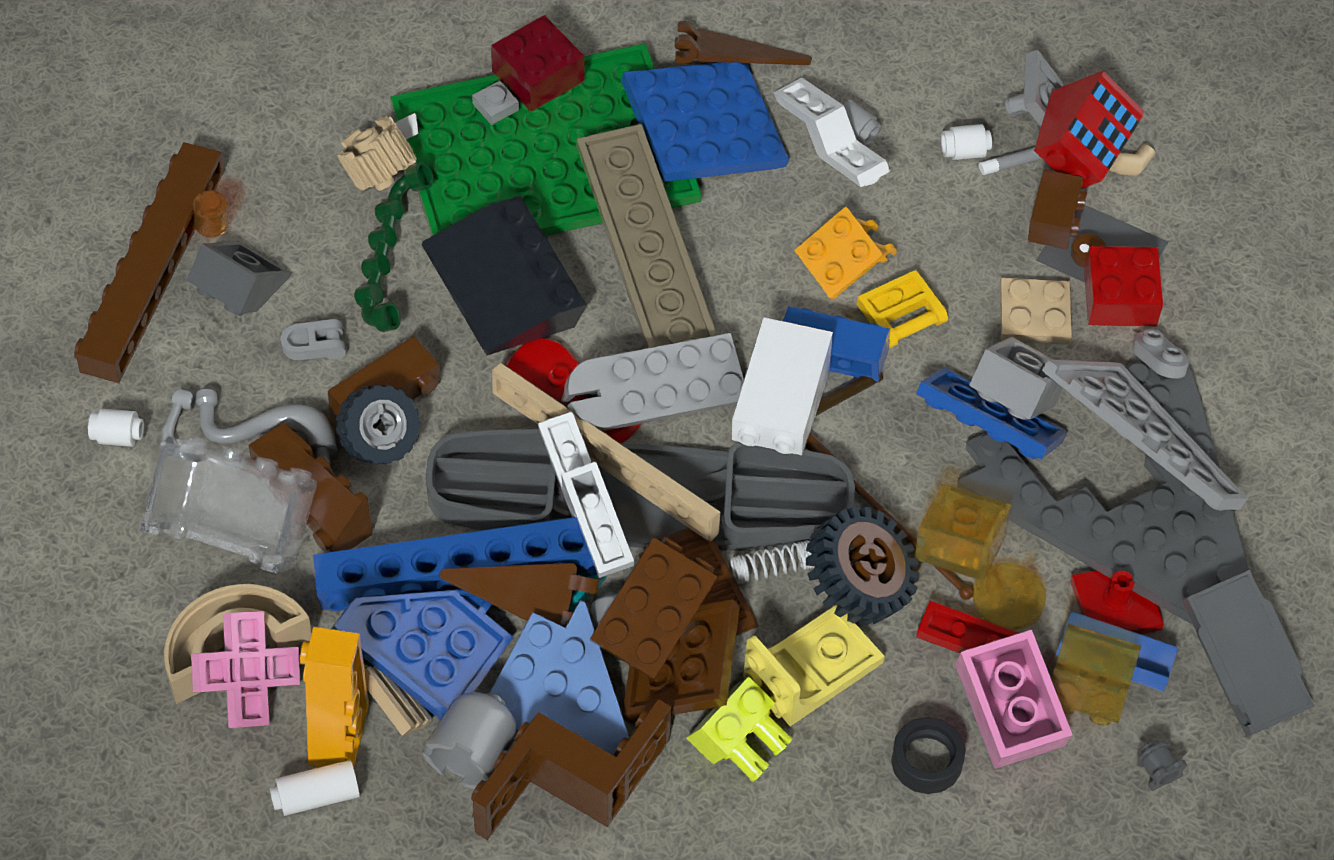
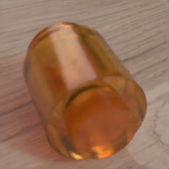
M217 191L201 192L193 201L194 227L203 237H219L228 228V203L225 196Z

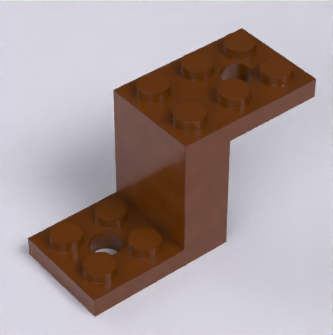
M658 699L651 710L645 709L635 724L636 731L630 739L625 737L619 743L614 756L538 712L530 723L526 721L521 725L515 737L516 742L509 752L504 750L498 756L493 766L494 772L488 780H481L475 787L471 796L475 833L488 840L530 782L608 827L669 742L671 706Z

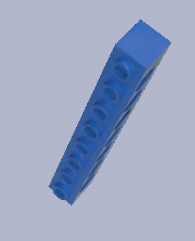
M576 517L313 555L316 593L321 610L329 609L331 611H343L355 598L463 590L439 577V572L442 569L573 563L577 567L576 575L585 572L591 575L597 574ZM575 547L581 548L578 551H568L569 549ZM535 553H544L538 557L531 556ZM499 558H507V560L503 562L495 561ZM463 563H470L467 567H458ZM428 568L434 569L431 572H422L423 570ZM389 574H397L396 576L391 578L385 577ZM353 579H361L355 583H348Z

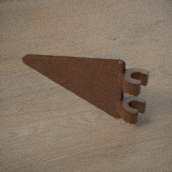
M678 21L677 32L688 34L678 35V38L675 37L674 47L676 49H689L686 52H675V62L680 64H687L697 59L702 62L811 65L812 57L705 29H696L687 21Z
M573 563L442 569L439 572V577L442 580L526 621L530 619L532 613H535L564 628L568 625L573 615V612H568L572 590L596 594L599 583L597 579L576 575L577 567Z

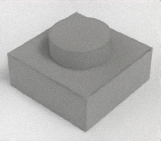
M501 81L472 95L473 105L491 125L519 110L518 100Z

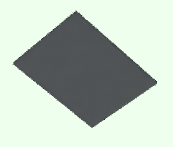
M1085 205L1083 212L1077 211L1076 217L1081 218L1078 236L1094 234L1100 237L1106 246L1158 247L1160 258L1168 244L1166 240ZM1070 237L1067 250L1045 245L1036 261L1085 283L1084 267L1077 265L1071 257V248L1076 237Z

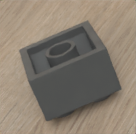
M239 241L204 243L200 247L186 281L198 287L197 292L199 294L224 303V308L227 311L236 315H243L244 313L257 312L289 279L292 273Z

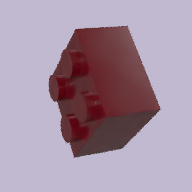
M545 15L491 45L492 72L530 112L584 82V55Z

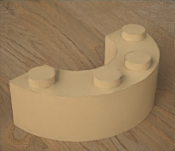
M236 584L221 587L191 602L172 624L164 648L165 668L176 704L201 693L193 692L191 654L217 652L225 646L223 613L264 611L265 644L270 645L272 648L298 647L303 644L304 640L310 641L312 632L310 620L306 612L286 594L266 586L254 584Z

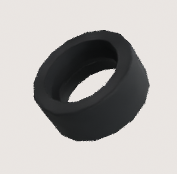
M931 717L918 718L905 724L896 735L891 763L894 774L904 786L914 792L924 794L939 793L953 786L961 775L966 749L962 736L954 726L942 719ZM928 738L937 740L949 750L951 755L950 763L942 771L932 773L920 771L907 760L906 749L911 742L917 739Z

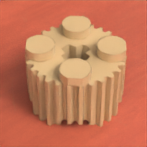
M381 116L375 120L377 126L368 128L363 132L358 128L341 140V145L344 149L337 155L338 160L355 186L360 190L375 186L377 191H381L394 182L393 175L397 174L399 170H405L408 166L416 163L417 158L414 155L413 149L391 116Z

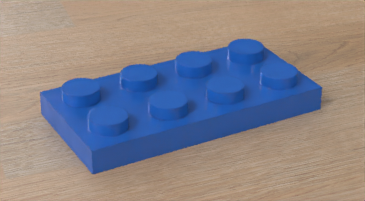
M946 367L921 381L916 392L917 395L925 398V403L939 410L946 409L955 414L956 419L961 423L969 426L976 425L986 430L990 438L999 442L1007 441L1018 447V451L1021 454L1032 459L1039 458L1042 460L1063 443L1068 432L1040 416L1030 420L1019 419L1009 413V408L980 397L978 395L979 391L969 386L971 380Z

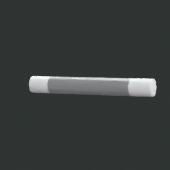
M1034 147L980 162L979 169L982 175H987L1042 158L1034 152Z

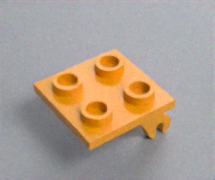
M844 207L794 250L831 300L838 297L878 262L883 263L887 261V254L891 253L894 256L897 253L893 244L881 245L870 238L867 232L871 229L876 232L879 228L874 220L863 221L857 219L847 207Z

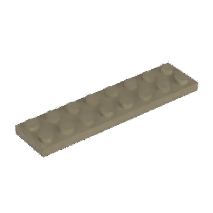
M642 124L578 138L576 147L646 349L716 336L713 322Z

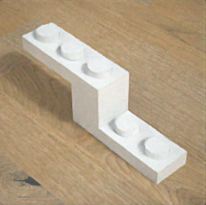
M803 78L774 92L779 105L806 123L819 158L860 187L872 185L881 176L890 172L885 159L856 140L844 105Z
M573 412L538 423L540 434L572 518H577L599 578L634 566V559L598 465L590 460Z

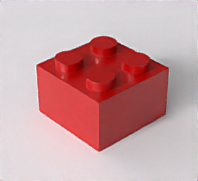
M1089 246L1084 265L1088 325L1157 327L1163 308L1158 247Z

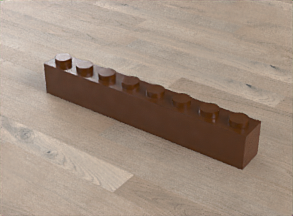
M183 142L178 154H173L171 157L169 171L165 179L159 181L156 188V197L152 205L146 206L139 230L134 231L131 235L129 250L125 258L121 257L116 266V275L112 283L107 284L104 288L102 303L99 309L92 312L84 338H80L75 345L74 358L77 359L80 373L120 383L225 172L222 152Z

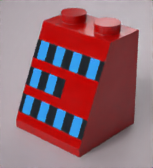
M1102 70L1051 91L1034 152L1055 172L1083 177L1082 189L1102 182L1142 119L1144 110Z

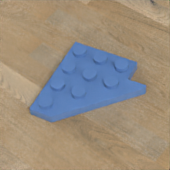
M580 600L566 628L532 613L490 693L498 695L505 701V706L515 719L517 732L524 722L528 721L530 723L535 715L540 712L614 756L619 743L625 737L628 739L630 737L601 647L590 641V637L595 629L585 602Z

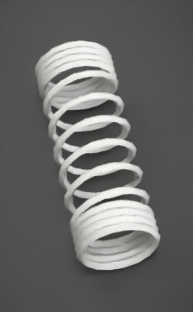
M810 541L793 543L791 550L786 545L783 546L782 551L774 547L772 554L765 549L762 556L756 551L753 559L749 554L732 557L731 568L736 583L740 585L749 582L746 557L749 558L754 569L755 580L758 581L759 578L755 564L756 554L763 565L764 576L768 578L765 565L766 552L772 561L774 575L777 576L775 550L779 553L784 567L783 571L787 574L784 560L785 548L791 556L793 570L796 572L794 546L797 547V555L802 569L814 568L813 566H806L805 558L812 554L806 551L807 544Z

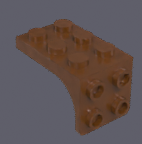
M653 537L590 637L591 642L652 680L658 675L709 592H712L718 576L712 573L714 567L698 557H695L693 561L681 554L683 549L678 544L665 537L662 541Z

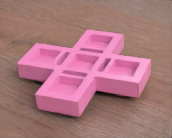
M264 611L223 613L225 652L191 654L193 692L227 690L228 728L269 725L268 687L300 685L299 648L266 649Z

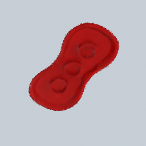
M540 338L519 347L512 353L504 365L561 403L566 380L580 363L560 343ZM586 394L574 396L569 402L561 404L567 407L571 402L594 397ZM641 424L602 432L618 443H623L638 430Z

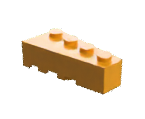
M313 627L310 641L304 640L300 654V663L305 664L303 681L306 687L308 765L323 767L351 760L354 769L369 708L360 634Z

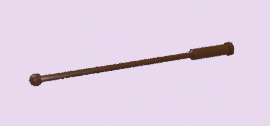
M809 433L805 448L808 451L834 456L821 442ZM854 480L855 491L876 511L884 513L886 521L893 519L897 523L894 527L895 530L899 532L903 529L907 535L905 539L912 543L913 547L959 590V595L962 599H971L974 595L972 587L964 586Z

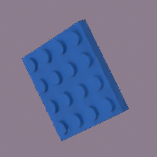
M722 62L623 73L622 85L638 124H642L662 182L773 170L787 166L789 158L747 63Z

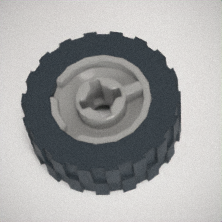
M389 385L363 386L358 388V391L351 392L347 400L342 402L340 413L337 414L336 418L338 421L336 431L341 439L339 441L342 447L348 450L347 453L350 456L357 457V460L370 464H390L394 460L399 461L404 458L406 453H410L414 442L418 440L419 435L417 434L420 428L419 412L414 407L413 400L407 397L404 391L394 389L393 386ZM379 419L383 422V427L380 431L377 428H373V424L377 423Z

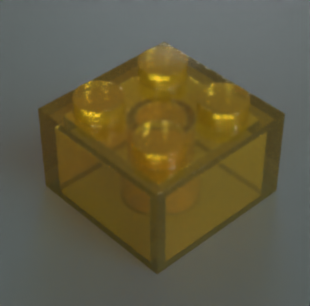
M942 483L919 526L915 558L932 566L941 567L984 581L1006 538L1012 505Z

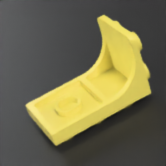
M837 604L769 649L754 635L747 639L744 679L750 677L775 702V705L770 709L777 718L782 717L790 727L884 663L885 656L855 623L847 621V614L841 618L834 614Z

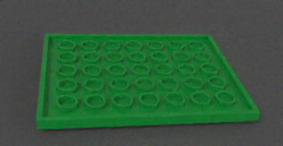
M646 44L584 56V82L532 112L510 91L519 102V110L492 125L473 105L472 95L501 81L496 75L390 96L396 122L414 113L416 115L418 134L406 140L417 158L416 163H426L433 174L432 186L418 191L431 236L492 203L521 195L545 236L603 224L576 143L578 138L638 125L621 79L624 72L655 69ZM696 178L662 182L671 208L701 202V192Z

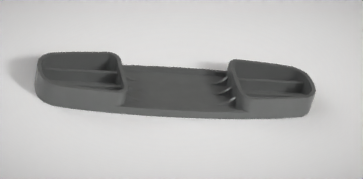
M539 429L484 430L452 433L440 439L430 451L426 468L428 505L434 515L445 523L483 531L572 518ZM740 442L734 444L728 452L699 448L620 443L720 511L719 534L714 538L719 550H773L774 547L782 550L784 545L791 549L793 543L797 544L806 540L811 542L810 536L818 529V526L838 512L854 507L855 484L853 474L844 462L832 455L803 450L802 455L793 453L783 454L775 449L756 445L746 446ZM598 466L629 547L646 548L645 545L649 544L653 537L661 539L688 528Z

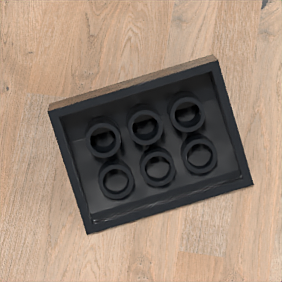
M521 195L492 203L422 242L423 249L486 356L575 328L587 305Z

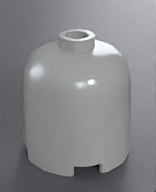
M469 692L457 697L426 741L423 756L428 764L443 776L448 770L462 777L459 784L470 789H475L481 780L487 781L494 772L493 766L498 756L504 750H509L516 735V722L509 709L505 706V701L493 693Z

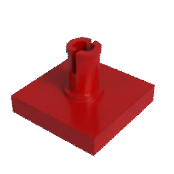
M1097 570L1071 576L1070 582L1082 615L1138 634L1163 629L1164 623L1157 604L1132 591L1135 583L1132 581L1133 577L1129 572H1115L1112 575V579Z

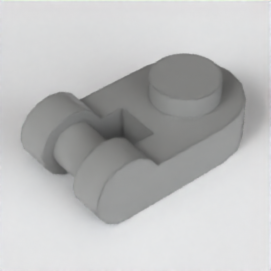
M336 319L288 326L283 330L280 337L283 354L293 360L344 357L346 354L345 343L340 339L343 335L342 323ZM324 337L326 340L316 341V338Z

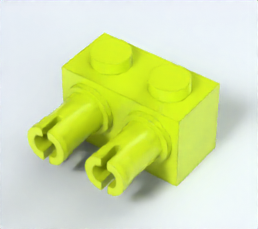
M747 677L733 686L728 692L727 706L713 708L686 739L711 763L715 764L723 758L725 760L729 758L751 782H754L763 773L762 770L765 771L768 768L769 764L745 742L747 740L746 735L753 732L775 756L781 753L787 747L786 744L788 745L793 738L769 716L771 713L769 710L775 705V702L750 677Z

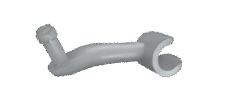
M179 389L173 394L172 408L162 428L160 448L164 452H174L176 447L174 428L181 409L193 410L196 404V393Z

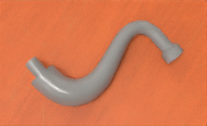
M202 389L196 393V405L200 407V426L204 435L212 442L220 444L237 443L265 434L284 422L291 429L297 430L305 436L307 444L310 445L313 451V457L318 458L322 456L330 465V457L337 453L334 429L328 418L314 407L304 404L276 407L234 427L220 429L214 423V407L218 403L217 392L212 389Z

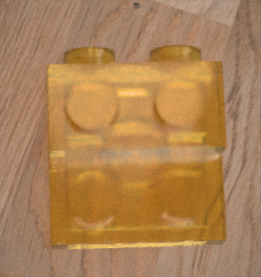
M1068 624L1051 679L1064 714H1073L1075 711L1088 714L1089 719L1093 723L1101 726H1108L1111 722L1118 724L1142 646Z

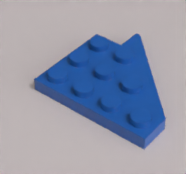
M465 590L355 598L331 627L332 630L360 634L362 656L440 720L457 697L464 693L475 691L513 639L512 635L485 614L492 604Z

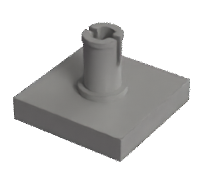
M1038 50L1026 53L1024 93L1007 97L1005 106L1012 118L1029 112L1041 126L1051 91L1065 85Z

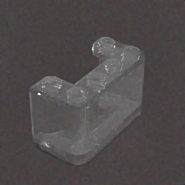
M190 436L188 441L176 439L175 443L161 446L140 528L141 532L159 536L161 529H163V532L173 534L174 538L180 540L189 538L250 557L249 561L253 563L262 561L260 569L276 574L295 568L318 483L316 480L311 479V472L299 468H291L289 472L277 468L278 462L262 457H257L256 461L243 457V451L235 448L223 447L222 451L209 447L210 441Z

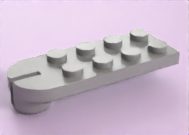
M731 333L586 360L569 374L561 403L569 402L574 396L583 394L594 397L571 402L566 408L571 410L578 418L589 422L600 431H606L737 405L744 378Z

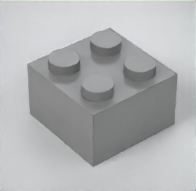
M1013 337L985 349L969 384L970 387L979 391L978 395L990 402H999L1009 408L1010 414L1024 420H1030L1055 407L1063 390V387L1042 371L1048 359L1051 358Z

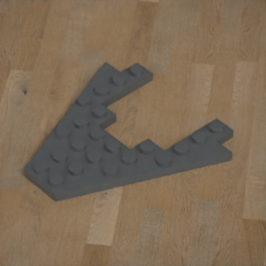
M1141 359L1125 365L1124 367L1220 468L1193 371L1188 368L1184 377L1167 378L1162 381ZM986 432L966 442V450L980 470L958 480L957 489L960 493L1111 579L1115 572H1129L1133 577L1132 581L1135 583L1132 591L1190 624L1192 622L1182 599L1249 570L1233 511L1213 509L1204 499L1149 456L1145 458L1144 466L1160 486L1107 512L1087 487L1056 502L1007 441H996L990 438Z

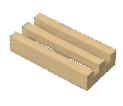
M371 666L367 667L364 670L367 690L402 736L424 728L432 720V717L417 700L375 666L373 668Z

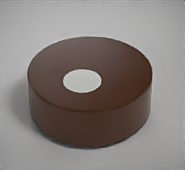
M1094 234L1079 235L1073 241L1071 248L1073 261L1077 265L1084 267L1089 246H1106L1105 242Z

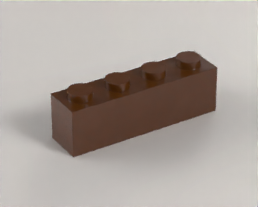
M284 422L248 445L251 457L248 464L254 475L258 479L265 478L271 484L270 490L280 503L286 501L292 508L291 513L301 527L307 525L314 532L313 538L321 550L324 552L328 549L331 552L350 550L372 536L368 497L361 491L354 495L350 489V481L342 474L335 478L329 462L322 456L314 459L310 445Z

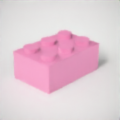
M1032 630L960 653L955 666L994 769L1066 746L1072 737V732Z

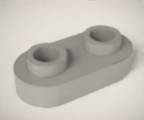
M1148 329L1135 336L1132 348L1133 353L1153 371L1167 378H1182L1186 375L1189 358L1184 354L1183 350L1177 348L1166 339L1163 333Z

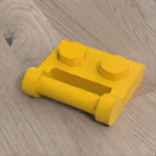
M916 270L857 297L856 305L870 323L890 329L889 349L898 345V341L933 324L939 326L948 321V314L944 306ZM921 307H925L928 311L894 328L889 324V322Z

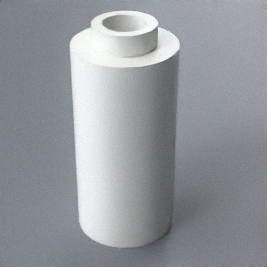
M351 760L275 778L276 786L269 788L274 810L282 809L284 816L360 797Z

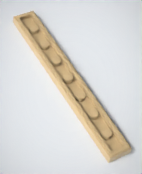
M502 363L492 370L493 394L538 424L572 412ZM573 413L592 462H596L599 467L707 541L711 542L719 534L720 511Z

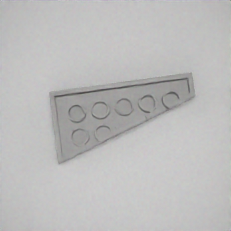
M1048 359L1042 369L1046 375L1116 429L1122 437L1131 441L1204 499L1210 507L1219 511L1241 510L1248 498L1122 363Z

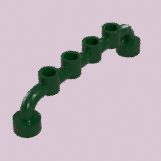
M424 162L408 166L405 175L392 186L387 201L375 206V216L382 224L380 229L371 231L368 235V243L375 253L374 257L364 259L361 263L362 273L368 279L367 285L356 288L354 297L356 303L361 307L363 321L372 327H376L380 332L395 330L401 323L400 312L395 304L392 302L377 306L376 304L381 303L384 298L381 283L383 276L390 272L388 254L390 247H394L397 243L394 228L396 220L403 217L402 196L409 188L418 192L430 188L433 184L432 171Z

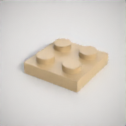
M1001 278V341L1013 337L1021 342L1070 344L1072 339L1070 281Z

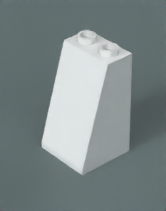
M763 317L732 419L733 441H738L746 446L756 445L775 449L783 454L793 453L802 455L829 377L833 332Z

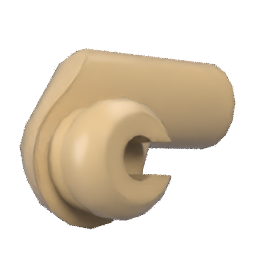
M1143 144L1135 154L1120 153L1111 166L1110 171L1119 175L1137 176L1155 156V151L1151 146Z

